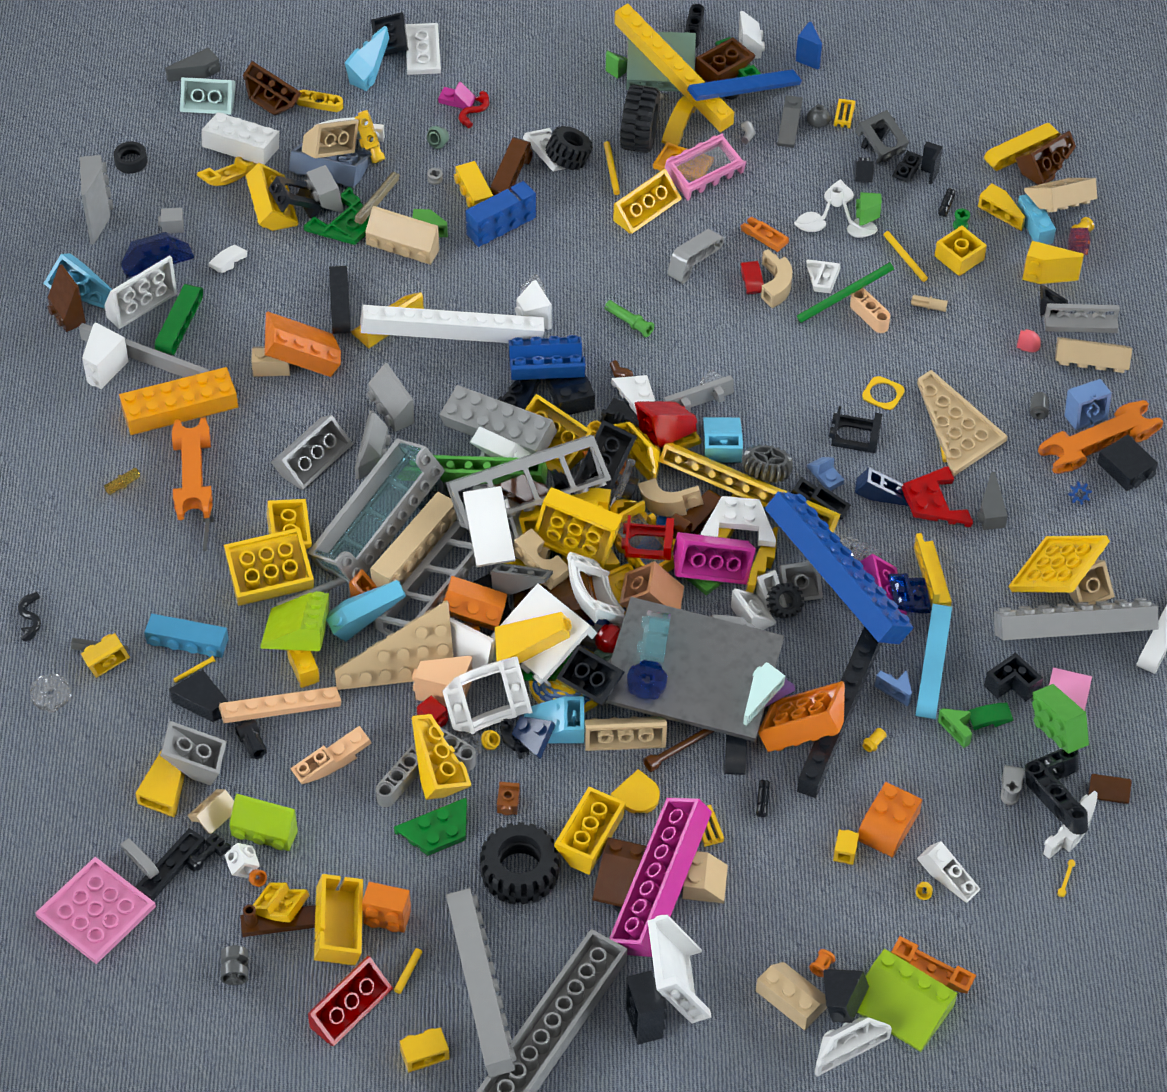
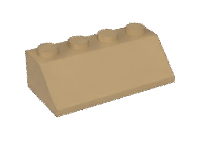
M1065 178L1024 188L1025 193L1039 209H1047V212L1058 211L1057 208L1061 210L1080 206L1079 203L1089 204L1090 200L1097 199L1096 178Z
M376 206L372 207L365 232L366 245L431 265L439 252L437 225Z
M1057 337L1055 360L1059 361V365L1070 366V363H1077V367L1088 368V365H1092L1097 370H1106V367L1114 368V372L1124 373L1125 370L1130 368L1132 348L1124 345Z
M651 716L640 718H592L584 720L585 751L666 748L667 722L665 718Z

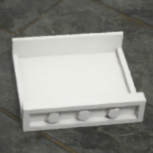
M537 583L501 625L562 612L570 619L572 629L569 630L570 638L520 664V667L527 674L530 671L534 674L532 677L539 684L544 682L550 687L551 684L547 679L586 636L593 639L597 633L587 622ZM495 632L491 635L493 639H495Z
M659 915L654 919L648 920L657 991L691 1023L711 1018L710 1009L695 995L690 956L701 953L702 949L668 915Z

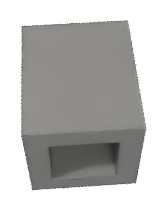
M182 208L161 209V216H158V226L162 227L163 234L184 233Z

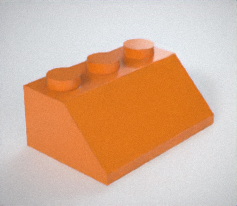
M451 576L443 601L448 600L449 615L451 617L495 631V627L500 624L507 594Z

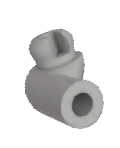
M745 121L741 123L742 131L746 132L741 140L744 144H748L755 135V130L750 121Z

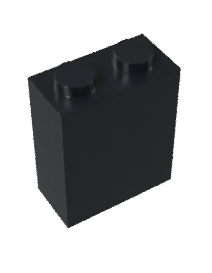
M1128 434L1102 449L1097 463L1126 491L1137 488L1147 479H1152L1156 475L1158 462Z

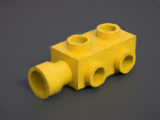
M368 110L359 112L355 119L359 120L357 132H360L361 138H359L362 149L365 148L366 151L371 152L372 163L385 160V156L381 152L379 139Z

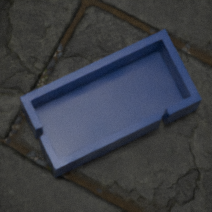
M524 181L512 186L511 191L506 189L466 210V235L478 247L536 218V193ZM511 191L520 199V201L511 193Z

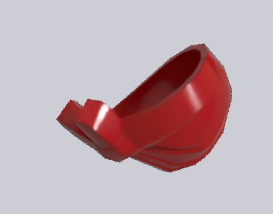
M616 624L603 625L595 636L597 648L605 653H613L621 628Z

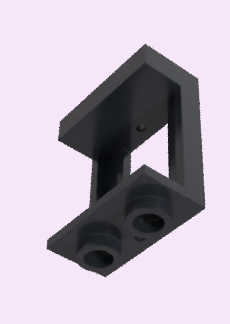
M276 176L268 188L281 212H284L287 206L292 204L303 207L308 217L313 218L322 209L319 201L316 202L314 200L313 190L308 189L306 182ZM285 185L297 187L300 189L297 192V194L294 195L285 188Z
M839 406L838 412L833 414L832 424H835V426L831 427L829 432V438H832L831 446L875 453L883 414L875 412L874 420L842 415L841 406ZM842 427L871 431L869 443L843 439L837 434V431Z

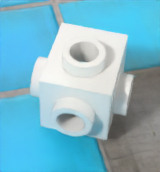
M237 843L225 854L228 867L233 876L248 878L252 870L260 867L256 852L251 845Z

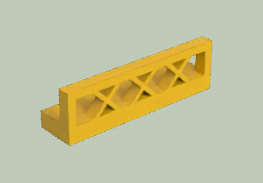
M917 533L914 550L931 607L933 604L951 606V597L934 542H924L922 533Z

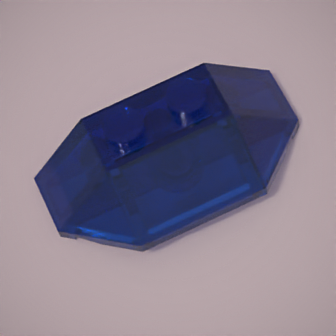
M167 232L132 241L121 262V267L126 278L138 275L168 256H171L173 264L193 259L194 255L188 243Z

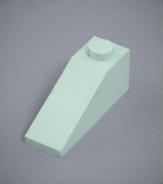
M767 662L762 667H757L753 673L754 677L743 722L746 726L784 686L785 675Z

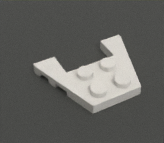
M722 496L701 532V535L718 537L719 528L759 531L758 546L775 547L776 538L760 499Z

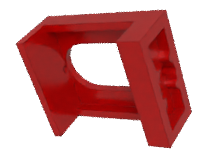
M628 515L627 523H623V534H626V538H622L621 549H625V557L671 561L674 518H667L666 526L631 523V515ZM634 536L665 537L664 551L637 549L632 547L629 541Z

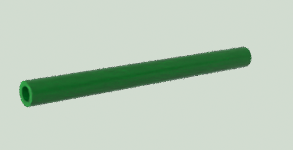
M891 262L887 263L796 315L800 323L806 321L894 270Z

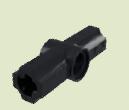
M255 719L234 722L237 736L240 742L244 743L250 758H262L267 753V750L260 737V731Z

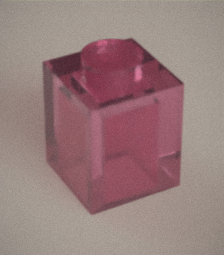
M1070 228L1068 238L1069 250L1088 255L1091 241L1088 228Z

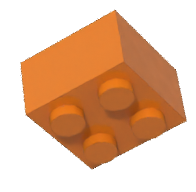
M368 882L362 901L364 924L372 928L380 927L391 932L405 933L411 914L410 890Z

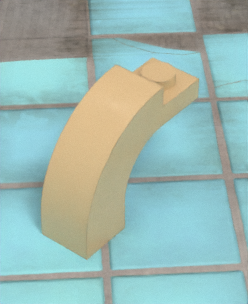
M767 249L763 251L762 265L775 278L762 285L761 298L771 308H774L788 297L791 290L793 272L791 264L786 257L779 259L776 254Z
M656 478L638 483L645 507L652 513L660 516L672 517L675 513L680 516L687 515L686 509L704 504L699 486L678 492H666L659 488Z

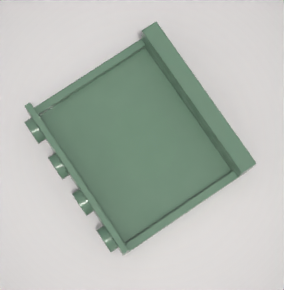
M657 32L695 71L696 33ZM628 38L626 90H629V87L635 84L655 87L660 91L680 92Z

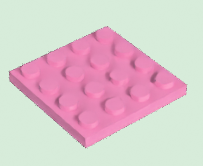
M94 857L35 914L38 919L97 964L156 905L154 901L98 858Z

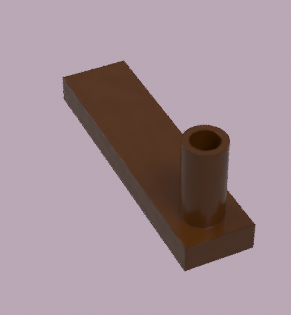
M246 905L243 908V915H240L242 937L315 928L316 905L301 907L291 922H280L261 917L256 914L254 905Z

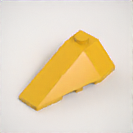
M431 714L412 716L420 782L425 799L445 798L469 788L471 782L464 763L462 761L459 762L455 756L454 748L449 746L444 739V733Z

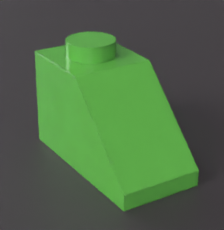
M413 209L414 219L437 225L439 237H448V225L445 220L431 209Z

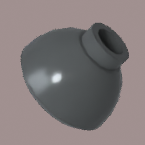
M818 104L808 112L807 122L814 127H824L830 122V114L823 105Z

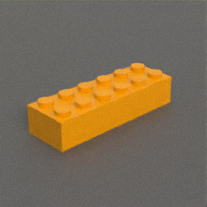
M227 367L119 394L121 408L130 435L173 425L175 419H181V422L238 408L237 393Z

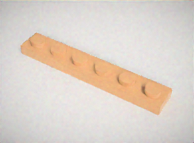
M337 687L224 702L219 704V710L223 723L340 707L341 698Z

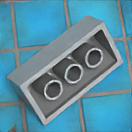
M333 415L319 418L271 463L282 478L303 490L349 449L353 443Z

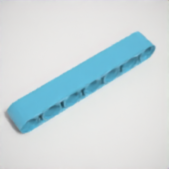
M932 605L915 715L918 717L936 718L952 612L951 606Z

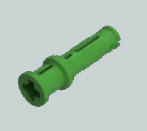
M612 300L605 304L607 306L604 307L606 311L630 324L631 329L640 331L644 337L650 336L653 332L654 323L647 322L641 315L632 314Z

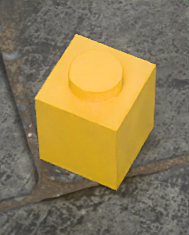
M839 829L833 861L854 864L859 833Z

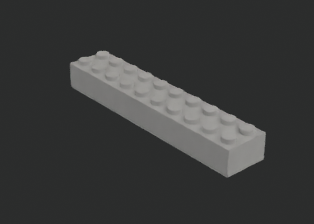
M591 929L509 1045L510 1049L514 1048L517 1061L513 1062L515 1071L490 1078L488 1075L476 1092H537L627 962V948Z

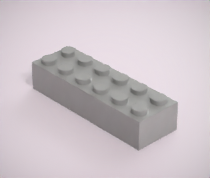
M459 385L455 387L439 414L444 425L449 428L474 436L478 427H482L517 443L532 454L547 449L557 433L553 420Z

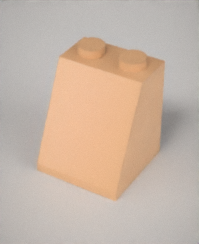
M472 656L420 661L418 669L415 668L412 674V680H414L413 691H415L416 700L424 701L432 695L443 706L447 707L442 691L455 677L473 670ZM472 681L462 685L465 697H467Z

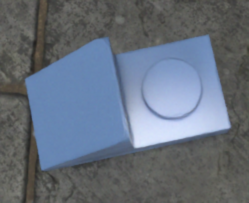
M821 457L807 464V468L828 490L831 491L844 484V479L834 468L833 457Z
M880 670L876 675L875 687L904 705L909 706L912 691L907 671L896 680L892 675Z

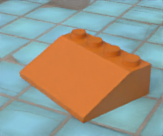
M268 311L266 312V356L329 377L334 374L341 365V350L332 333Z
M840 681L781 698L772 703L758 731L767 751H781L788 746H799L806 741H816L824 736L838 734L844 723V682Z

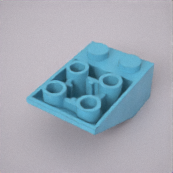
M703 417L704 456L716 462L742 463L743 439L740 418Z
M564 696L531 706L533 713L524 714V717L548 720L555 724L548 743H584V696Z

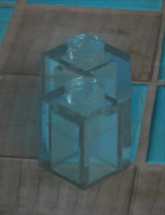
M648 610L646 616H642L641 628H644L642 641H638L637 646L640 660L664 663L671 613Z

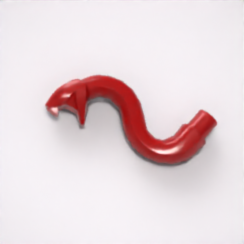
M481 91L479 92L480 96L475 98L476 101L482 103L481 105L462 109L458 116L462 125L471 128L473 123L466 115L469 113H480L488 108L490 102L487 92Z

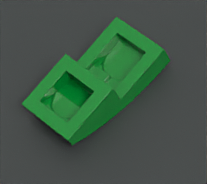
M1007 702L994 703L967 710L971 712L970 720L974 731L991 724L998 727L1014 721Z

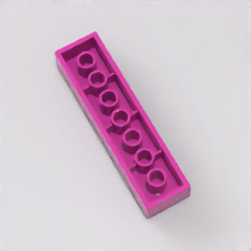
M666 798L609 938L627 948V955L652 957L648 920L654 919L659 915L671 916L712 814V811L700 799Z

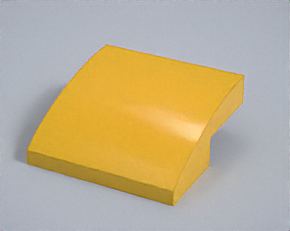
M269 882L253 905L256 908V914L274 921L291 922L309 898V893L307 889H289L287 883Z

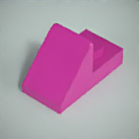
M459 81L456 89L444 87L438 102L464 109L473 106L476 96Z

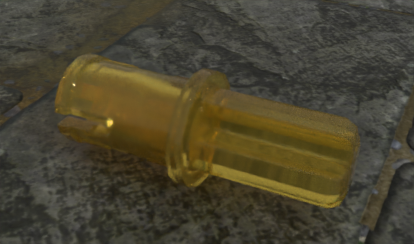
M133 468L123 475H117L116 479L104 485L105 491L108 495H112L119 489L126 488L129 483L140 477V472L137 468Z

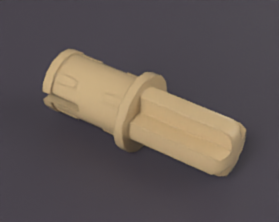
M913 295L911 305L928 308V310L934 309L946 312L948 301L935 299L932 296L928 298Z

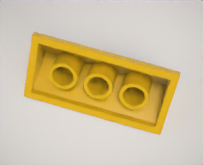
M663 169L615 202L613 221L628 233L633 234L680 201L682 198L667 170Z
M421 292L405 295L388 307L424 309L423 295ZM361 325L351 331L352 335L367 348H371L389 336L361 333Z

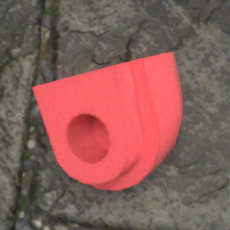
M1028 329L1025 331L1021 330L1017 348H1020L1022 351L1037 352L1041 346L1038 334Z

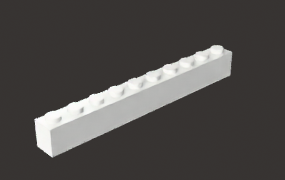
M363 305L360 319L361 333L509 343L508 340L516 337L531 339V337L543 338L545 331L544 317Z

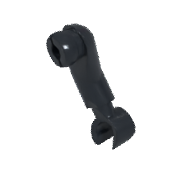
M503 719L500 722L503 743L513 751H517L519 759L523 758V752L530 755L529 749L521 746L514 739L511 721Z

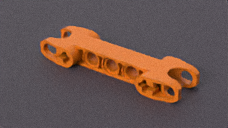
M1147 401L1130 402L1115 411V418L1072 436H1069L1065 431L1052 435L1039 445L1038 453L1041 456L1056 455L1059 457L1053 463L1052 471L1059 474L1073 471L1086 463V456L1106 448L1127 434L1136 442L1148 439L1162 428L1163 420L1158 417L1148 419L1142 416L1148 410L1149 403Z
M201 417L199 424L193 428H185L181 424V419H175L172 428L173 451H182V488L173 489V502L177 519L183 520L185 513L190 509H199L203 512L204 518H210L213 507L212 487L203 486L202 449L211 448L210 430L206 417Z

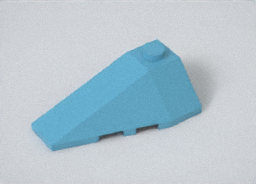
M386 26L377 31L372 36L370 42L365 41L363 43L364 47L354 50L346 60L345 67L351 85L367 91L375 83L389 41Z
M60 254L43 284L51 289L58 266L62 264L79 286L81 301L105 309V302L110 291L113 289L72 254Z
M396 580L344 600L329 611L326 620L332 633L346 642L406 597V594L400 582Z

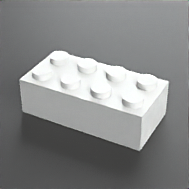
M217 112L202 129V147L234 157L239 156L244 160L254 163L259 162L265 165L279 149V131Z

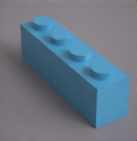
M152 613L144 632L146 643L152 646L168 647L172 650L178 649L193 654H204L209 657L222 658L229 640L226 627Z

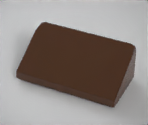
M1091 774L1088 796L1093 791H1096L1098 793L1097 800L1129 804L1132 779Z

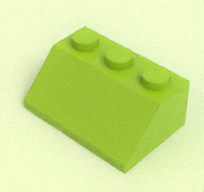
M236 794L229 824L231 836L240 840H250L258 845L272 846L276 850L290 851L298 832L295 809Z

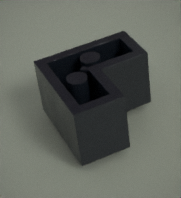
M1015 652L986 673L984 687L997 699L1013 689L1026 702L1033 697L1034 691L1041 689L1043 677Z

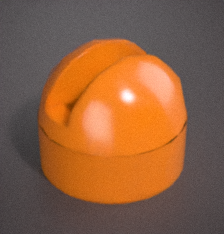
M255 869L249 873L248 880L252 885L261 887L266 883L267 875L264 871Z

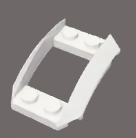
M569 552L567 556L569 577L573 593L580 607L594 623L598 619H607L612 624H616L621 628L625 617L623 614L625 610L620 606L611 590L608 579L610 572L602 569L600 564L594 559ZM580 571L592 576L597 600H594L586 590L580 576Z
M517 656L493 662L455 677L442 691L452 727L457 731L475 734L476 731L499 723L503 719H512L518 715L533 713ZM501 672L509 705L471 718L462 685Z

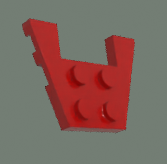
M949 466L903 484L901 489L913 517L931 521H938L940 519L947 521L948 524L962 523L964 527H971L973 520L968 509L950 511L939 485L952 484L954 481Z

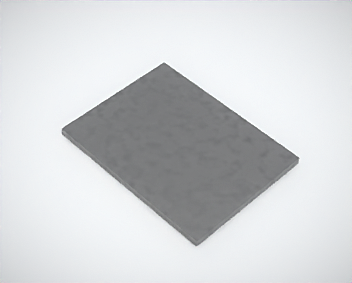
M631 597L610 661L611 664L620 668L625 673L606 703L755 742L765 706L747 726L743 724L754 677L753 673L757 667H762L766 662L776 668L784 635Z

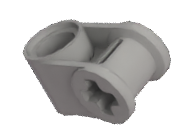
M1004 765L1000 796L1003 803L1014 805L1018 802L1025 768Z

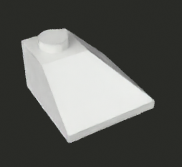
M532 281L516 299V315L544 317V329H552V304L537 281Z

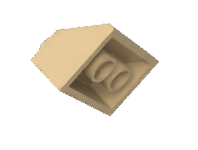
M352 119L315 125L304 134L302 152L313 158L355 153L359 120Z
M785 962L771 965L757 979L756 992L803 1030H806L827 1008L825 994Z

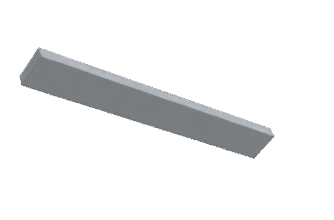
M81 323L79 331L82 340L88 342L93 326ZM125 339L127 354L130 358L184 378L209 371V369Z

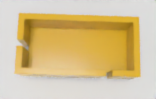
M322 874L316 886L314 960L356 965L362 954L363 879L344 877L338 891L336 888L341 880V876Z

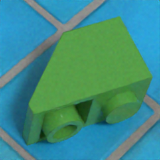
M860 192V199H856V218H859V225H865L880 218L882 203L880 193Z

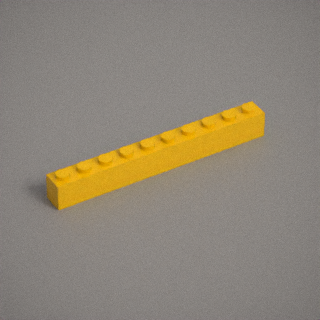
M628 3L615 11L614 24L720 133L734 124V111L720 97L696 101L687 90L689 85L706 82Z
M674 443L664 445L659 462L743 498L760 499L764 507L767 506L778 491L787 493L785 490L755 479ZM807 500L806 503L818 512L817 516L829 525L831 532H834L841 514Z

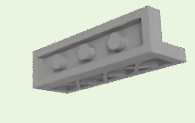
M1047 303L1044 316L1045 331L1118 333L1120 307L1119 305ZM1050 310H1059V312L1050 313ZM1072 310L1077 311L1075 314L1068 313ZM1089 311H1095L1093 314H1087ZM1114 311L1113 315H1106L1104 313Z

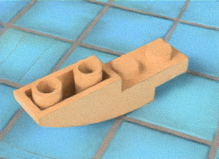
M358 726L328 748L323 745L290 769L301 784L318 780L357 759L356 754L370 745L371 741L362 728Z

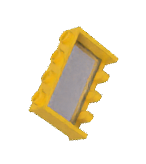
M644 500L618 514L623 516L614 540L619 553L625 555V549H621L622 538H626V534H623V523H627L628 515H631V523L656 525L654 513L648 515L645 512ZM634 536L630 539L629 543L637 549L664 551L665 537ZM673 539L671 561L626 557L627 562H630L636 569L656 562L669 572L674 569L673 548L676 539Z

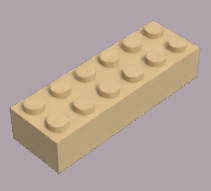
M437 492L370 568L371 580L377 587L396 580L402 586L457 520L451 498Z

